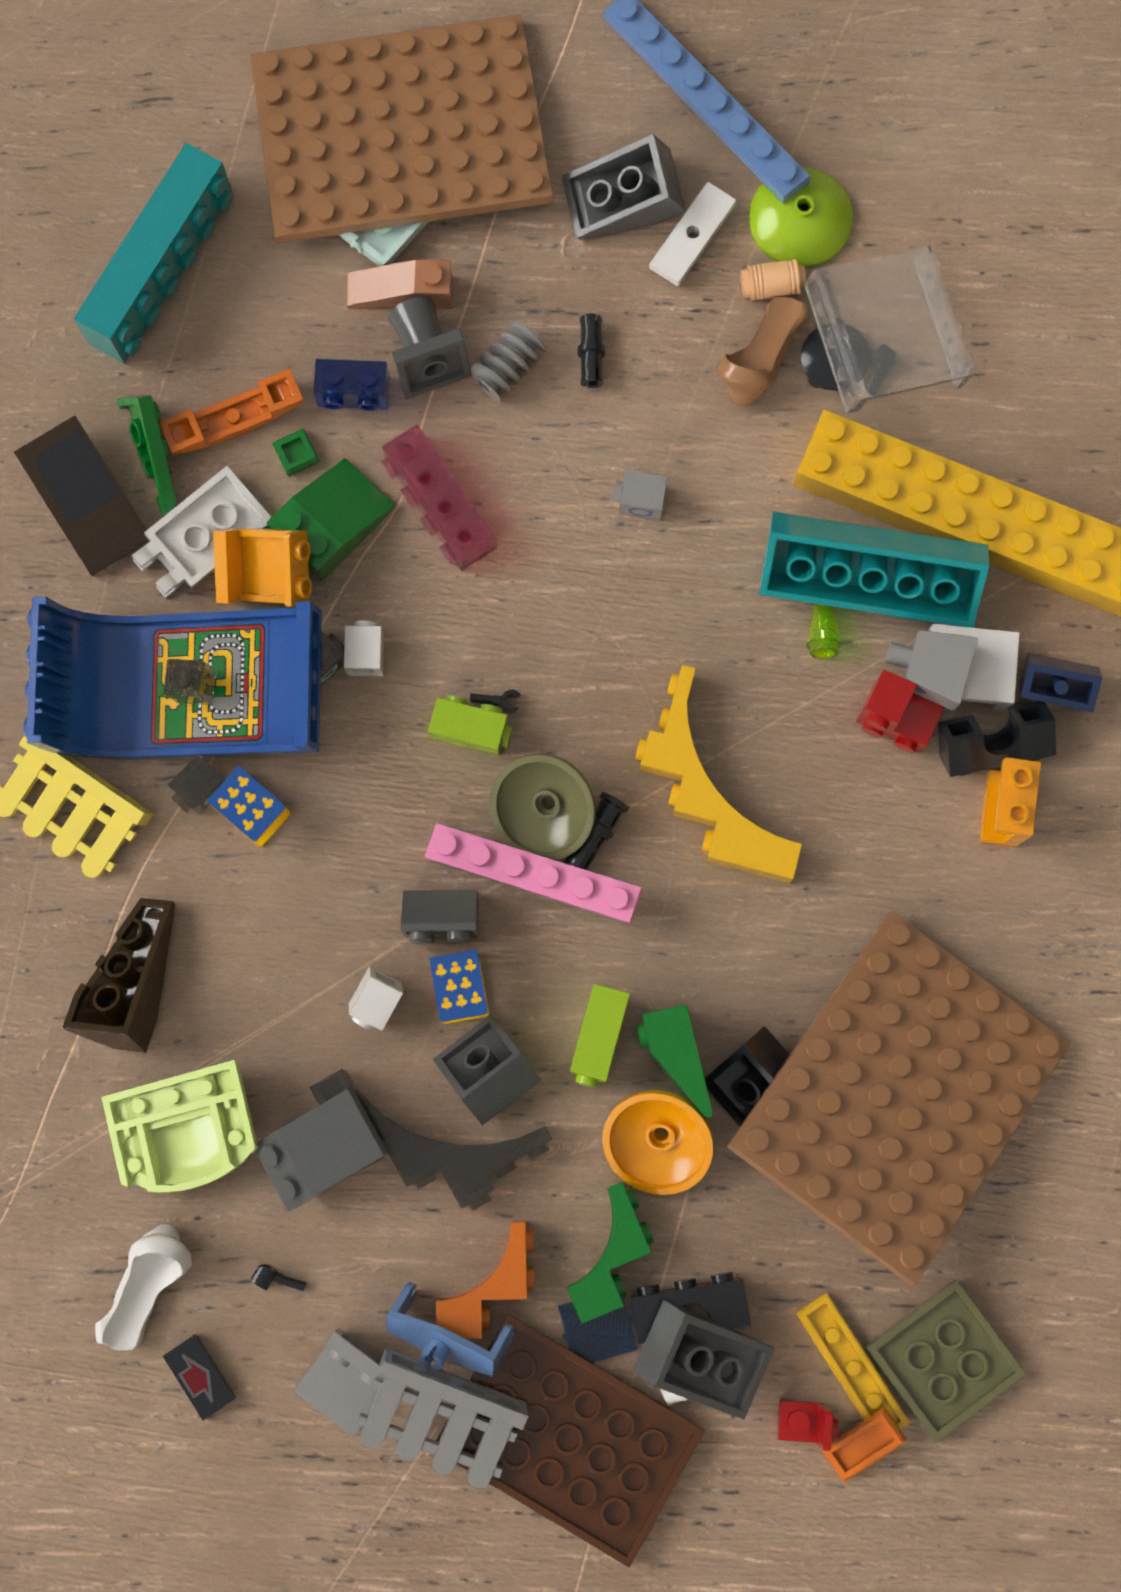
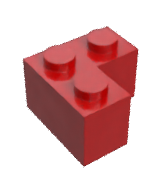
M883 669L874 682L856 722L863 725L861 729L867 734L881 738L882 735L895 740V746L906 752L914 753L915 750L922 752L927 747L945 707L913 693L917 684Z

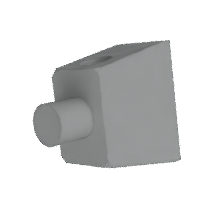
M918 631L911 647L891 642L885 663L905 668L903 678L917 684L914 693L954 711L961 703L978 638L932 631Z

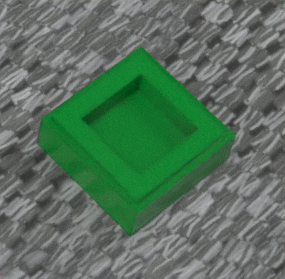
M304 428L272 443L288 477L320 462Z

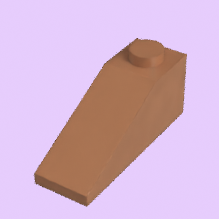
M410 260L348 272L347 308L393 309L401 302L410 298L427 297L434 301L436 309H452V269L450 260Z

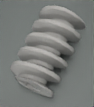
M516 322L508 325L509 333L503 332L499 335V343L494 342L489 346L490 354L484 353L480 356L481 364L475 363L471 366V373L475 382L496 402H501L502 400L497 392L499 388L506 392L511 391L506 381L508 378L515 382L520 381V377L515 371L517 368L525 372L529 371V366L525 362L526 358L534 362L538 361L539 358L534 349L538 348L544 352L546 351V346L538 335L526 326Z

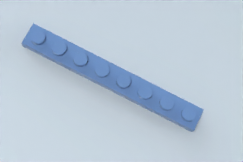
M616 0L603 10V19L783 204L810 183V175L638 0Z

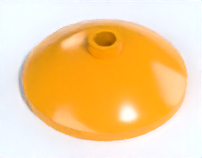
M647 1090L624 1098L612 1109L603 1129V1150L610 1167L625 1183L645 1193L671 1195L688 1190L697 1184L707 1173L714 1154V1137L707 1119L694 1104L671 1092ZM657 1128L667 1130L668 1134L659 1133Z

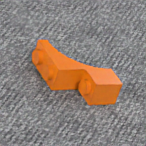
M526 1221L510 1222V1235L505 1254L495 1271L483 1283L461 1295L441 1298L436 1301V1325L444 1327L465 1339H482L484 1336L483 1330H490V1307H483V1300L527 1299L528 1290H535L534 1267H527V1252H534V1229H526Z

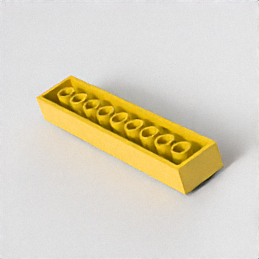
M823 409L795 476L793 486L910 533L987 544L990 565L1121 617L1120 527Z

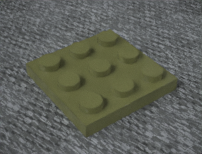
M955 1279L865 1346L935 1443L1026 1375L960 1283Z

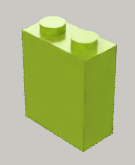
M593 984L569 1074L576 1076L575 1083L596 1088L598 1082L606 1083L630 993Z

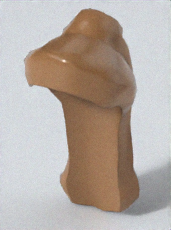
M774 297L768 303L764 319L750 345L733 354H725L718 362L717 372L729 387L728 393L732 403L739 406H749L757 398L764 395L766 390L774 384L777 371L789 349L794 332L809 320L808 303L797 301L791 297Z

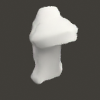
M158 1225L131 1246L128 1254V1267L116 1291L114 1304L108 1314L96 1323L95 1335L97 1343L107 1345L117 1351L136 1349L143 1340L146 1323L159 1293L165 1287L180 1279L192 1266L191 1253L180 1242L179 1232L172 1225Z

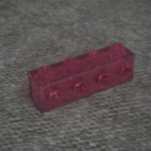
M418 424L382 446L385 459L381 463L391 479L399 478L404 488L400 489L402 495L411 508L415 505L418 506L424 515L420 518V521L429 535L437 534L443 545L439 548L450 565L456 562L461 571L497 549L495 536Z

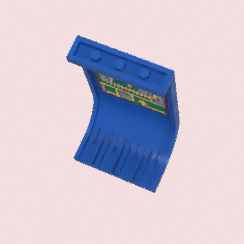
M46 596L32 597V609L28 613L31 641L26 653L27 661L30 665L29 681L25 686V695L28 701V717L24 721V734L28 744L63 755L122 760L319 752L322 610L311 601L296 602V608L146 616H110L73 610L62 606ZM170 668L179 673L175 692H171L169 686ZM171 676L172 686H175L176 678Z

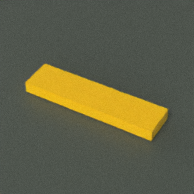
M827 1292L795 1312L863 1420L882 1407H885L901 1430L911 1424Z

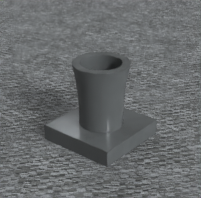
M414 297L401 302L392 309L388 320L404 348L393 351L392 355L406 399L472 376L465 341L460 328L441 333L435 303L432 299Z

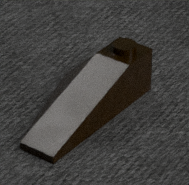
M140 898L117 931V940L106 956L101 955L94 964L97 967L94 974L86 985L81 983L74 993L62 1028L113 1049L147 1052L158 1019L175 903L173 901Z

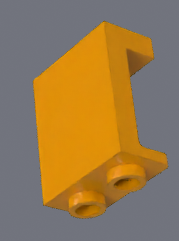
M227 528L213 531L216 603L230 604L238 601L284 603L287 607H294L296 602L310 601L309 596L312 590V583L309 578L308 559L311 548L308 542L307 530Z
M1004 758L1001 771L989 770L987 772L979 843L1015 848L1033 836L1041 762Z

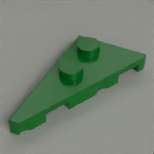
M151 395L117 398L119 409L128 408L132 420H130L128 432L136 447L147 479L155 478L159 495L156 497V502L164 517L177 506L166 459L169 456L168 444L165 438L161 436L158 422L161 419L159 407L155 401H152Z

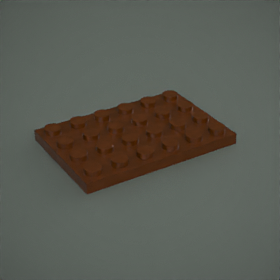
M508 1313L487 1349L491 1351L507 1323L515 1326L513 1330L515 1333L511 1344L496 1372L491 1377L475 1371L470 1381L527 1402L528 1419L523 1430L515 1427L512 1428L518 1431L517 1438L514 1443L507 1440L497 1463L503 1467L500 1478L492 1476L489 1484L630 1568L705 1430ZM477 1413V1416L483 1417L488 1420L490 1419L487 1416ZM445 1423L444 1427L442 1428L440 1434L438 1435V1437H437V1439H436V1441H438V1442H439V1440H440V1438H441V1435H442L443 1430H444V1428H445V1426H446V1423ZM472 1427L462 1451L474 1455L484 1431ZM456 1463L458 1466L468 1471V1466Z

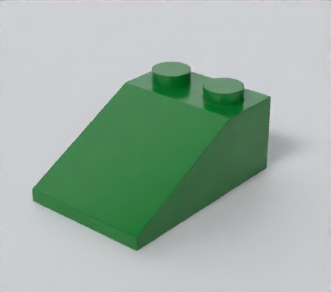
M344 458L292 496L266 523L269 529L307 530L308 542L311 548L308 567L310 571L323 581L392 512L396 505Z
M687 1004L642 1014L640 1018L641 1024H636L635 1027L640 1048L647 1047L648 1055L682 1096L694 1104L705 1118L713 1116Z

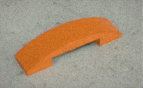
M289 368L257 381L258 387L193 413L192 409H188L161 420L159 424L172 455L196 451L236 438L281 417L299 406L304 400L291 369Z

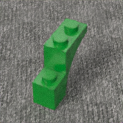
M622 1182L607 1188L612 1207V1227L607 1246L601 1258L583 1278L566 1287L581 1324L624 1306L621 1298L627 1296L623 1283L619 1274L612 1277L609 1270L651 1253L648 1245L654 1243L647 1223L642 1222L639 1224L634 1209L639 1208V1204L632 1187L624 1188Z

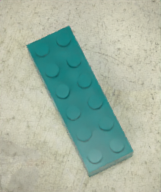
M185 143L74 317L89 345L125 364L129 356H134L142 343V335L148 326L152 327L156 323L166 297H172L178 287V278L183 270L189 269L192 266L197 255L196 250L202 240L206 241L211 236L215 227L214 221L220 212H225L231 204L233 191L221 161Z
M772 512L760 576L759 595L974 628L990 566L988 545Z

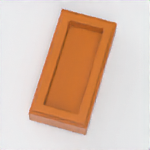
M882 1407L838 1436L837 1442L831 1441V1451H821L842 1481L845 1482L904 1444L907 1438L886 1408Z

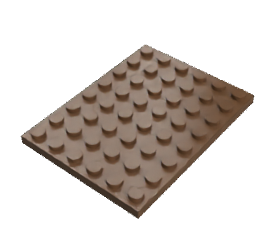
M521 14L250 54L276 244L553 203Z
M891 911L886 915L726 1147L907 1284L914 1286L922 1277L1070 1043L906 920Z

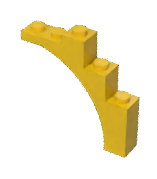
M682 665L679 675L674 673L671 675L667 691L668 695L673 696L671 708L663 707L658 725L659 729L665 730L664 733L649 730L647 740L642 738L639 740L635 756L636 760L641 761L639 771L681 781L680 785L673 784L668 805L675 806L672 815L674 817L714 827L713 831L706 830L701 851L708 852L705 862L791 883L794 878L802 844L778 837L744 818L722 797L706 775L698 759L688 723L687 700L696 668Z

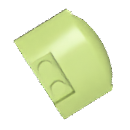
M238 1059L101 1097L120 1182L127 1187H132L133 1183L147 1189L148 1192H176L200 1187L218 1180L235 1170L249 1154H253L258 1148Z

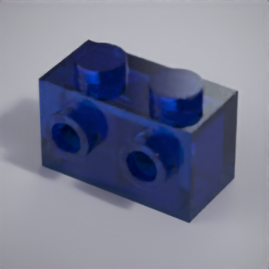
M316 359L314 396L318 407L331 410L342 408H357L364 411L388 410L390 374L387 362Z

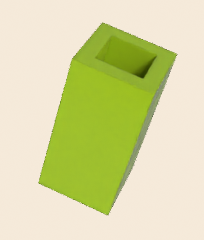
M447 695L446 700L437 697L428 728L430 739L499 756L501 747L508 748L513 727L507 726L508 718L507 715L502 714L501 708L488 704H482L481 708L469 706L466 699L453 695Z

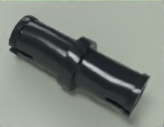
M584 314L580 317L581 344L577 347L578 356L581 358L580 383L581 386H587V388H598L603 385L602 357L605 356V346L601 340L602 317L600 315L596 316V314Z

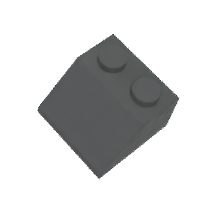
M492 1015L488 1016L433 1059L482 1126L541 1081L523 1054Z

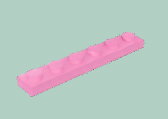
M437 823L425 854V858L429 861L631 925L643 892L641 887Z

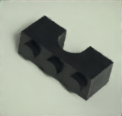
M1036 701L1008 707L1009 719L1006 726L1001 731L991 735L983 734L974 715L939 721V753L949 776H965L973 772L1001 768L1004 758L1037 761L1041 758L1055 756V718L1046 703Z
M725 1272L711 1275L712 1282L697 1284L696 1278L674 1281L675 1288L660 1290L659 1284L637 1287V1294L630 1295L638 1344L645 1343L663 1300L681 1307L687 1304H698L707 1310L710 1319L730 1328L750 1326L743 1279L741 1277L734 1278L733 1272Z

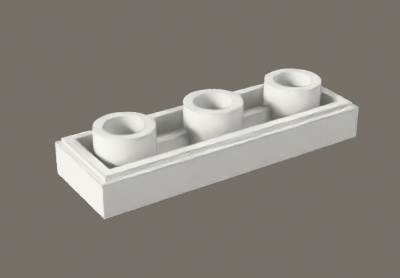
M707 182L652 259L649 269L678 287L733 210L737 200ZM688 234H696L698 237L690 238Z

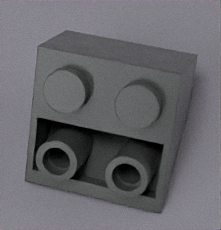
M403 891L402 934L406 938H410L412 944L418 945L434 944V938H447L450 944L471 943V937H479L478 891Z

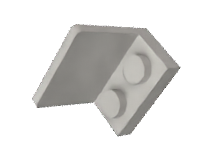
M338 1328L295 1388V1393L350 1435L354 1436L361 1428V1426L357 1425L360 1412L368 1415L377 1391L372 1389L375 1377L383 1379V1377L379 1376L381 1359Z

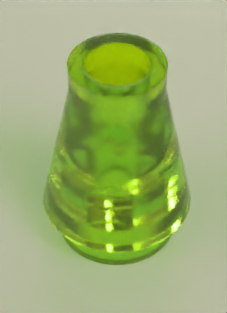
M815 604L812 606V618L806 647L814 658H833L839 654V648L842 646L834 616V607Z

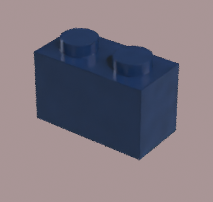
M1027 653L1019 685L1021 698L1094 712L1102 675L1099 667Z

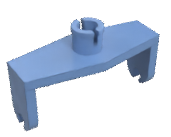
M408 1282L387 1315V1332L423 1350L420 1359L428 1367L433 1359H435L433 1369H441L444 1361L493 1377L511 1344L515 1333L513 1331L515 1326L507 1323L491 1351H488L444 1327L406 1315L417 1292L415 1290L417 1285Z

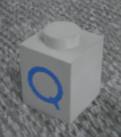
M625 470L624 480H616L613 502L620 503L619 514L661 520L668 476Z

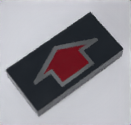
M197 1334L163 1356L202 1421L236 1399L235 1394Z

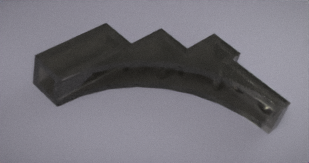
M344 1069L309 1087L318 1105L352 1087L406 1187L415 1184L419 1190L437 1180L434 1172L441 1170L461 1209L469 1205L473 1211L492 1200L489 1193L495 1190V1187L489 1175L495 1173L497 1179L517 1169L514 1161L527 1154L531 1161L550 1150L546 1143L551 1141L552 1137L546 1126L516 1139L487 1145H458L435 1141L406 1130L383 1115L362 1095ZM383 1157L380 1158L379 1160L375 1161L374 1163L370 1164L369 1166H371V1165L375 1164L376 1162L380 1161L381 1159H383Z

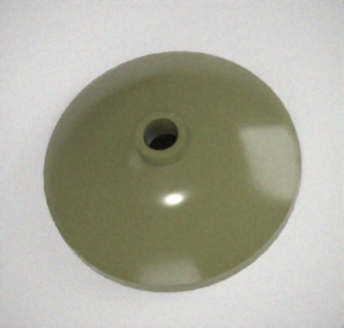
M544 753L522 756L512 761L499 773L491 789L489 803L492 822L499 836L508 846L552 860H559L577 851L586 842L593 830L596 819V803L591 786L584 775L573 764L558 756ZM546 796H551L554 799L555 806H550L546 802Z

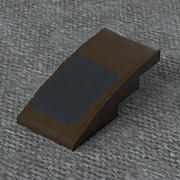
M75 415L14 451L91 576L149 542L144 533L147 531L146 527Z

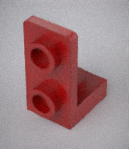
M779 1399L777 1439L817 1443L822 1450L831 1451V1441L837 1442L839 1434V1419L834 1417L833 1411L822 1402Z

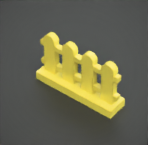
M24 735L18 745L26 749L27 752L25 755L17 753L13 760L18 764L17 768L5 786L0 784V817H11L20 810L27 815L23 822V831L27 836L40 837L45 834L47 829L56 835L52 843V850L56 856L70 857L76 850L80 851L86 856L81 864V869L87 877H99L105 870L113 872L117 866L112 861L126 839L133 841L137 835L132 830L135 825H148L155 813L72 756L49 752L27 743V738ZM47 765L56 770L54 776L44 770ZM40 779L47 786L35 805L31 806L24 800L37 780ZM76 785L86 790L83 796L73 790ZM69 799L76 804V807L62 827L53 820L66 800ZM105 805L115 810L113 816L103 810ZM96 819L106 824V826L91 847L83 839Z

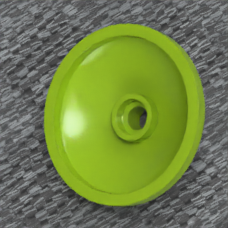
M803 168L810 175V183L784 204L762 183L751 202L749 226L755 243L767 257L775 262L796 259L798 266L804 265L805 268H811L833 259L846 245L853 226V209L846 191L834 178L816 169ZM805 204L809 207V210L801 211L798 205Z

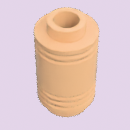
M796 259L762 263L761 265H748L747 269L740 270L743 298H750L751 301L800 294V287L806 286L804 265L798 266Z

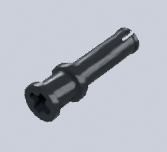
M602 791L599 796L601 801L596 808V819L590 836L577 851L568 857L565 864L587 870L604 841L612 839L614 835L612 830L622 813H627L630 807L614 796Z

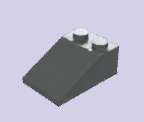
M654 134L562 175L576 238L579 240L655 225L686 211L671 149Z
M352 1087L257 1142L258 1148L255 1150L288 1212L318 1197L388 1154Z
M663 1300L633 1372L654 1387L745 1420L775 1348L692 1310Z

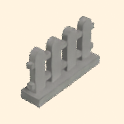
M385 1348L379 1367V1376L383 1377V1379L375 1377L372 1384V1389L377 1391L368 1415L360 1412L357 1420V1425L362 1426V1443L368 1448H376L382 1444L385 1436L398 1440L397 1455L406 1462L415 1460L421 1449L433 1453L432 1467L440 1475L451 1473L456 1463L468 1466V1481L474 1488H484L489 1484L492 1476L500 1478L503 1467L497 1463L507 1440L514 1443L517 1438L518 1431L512 1428L515 1427L523 1430L528 1419L527 1402L444 1370L433 1369L431 1365L428 1367L423 1362ZM406 1386L418 1390L419 1392L417 1393L412 1390L406 1389ZM400 1400L413 1404L404 1428L390 1424ZM444 1400L454 1404V1406L443 1403L441 1401ZM477 1413L487 1416L490 1419L488 1420L483 1417L477 1416ZM436 1414L449 1418L439 1442L426 1437ZM472 1427L484 1431L474 1455L462 1451Z

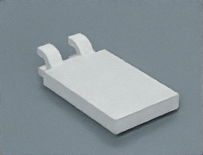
M226 466L144 532L150 542L132 555L133 562L143 572L157 558L160 560L169 573L156 582V588L166 599L184 581L193 589L215 571L213 531L227 528L266 529L268 527L266 522L271 516L230 468Z

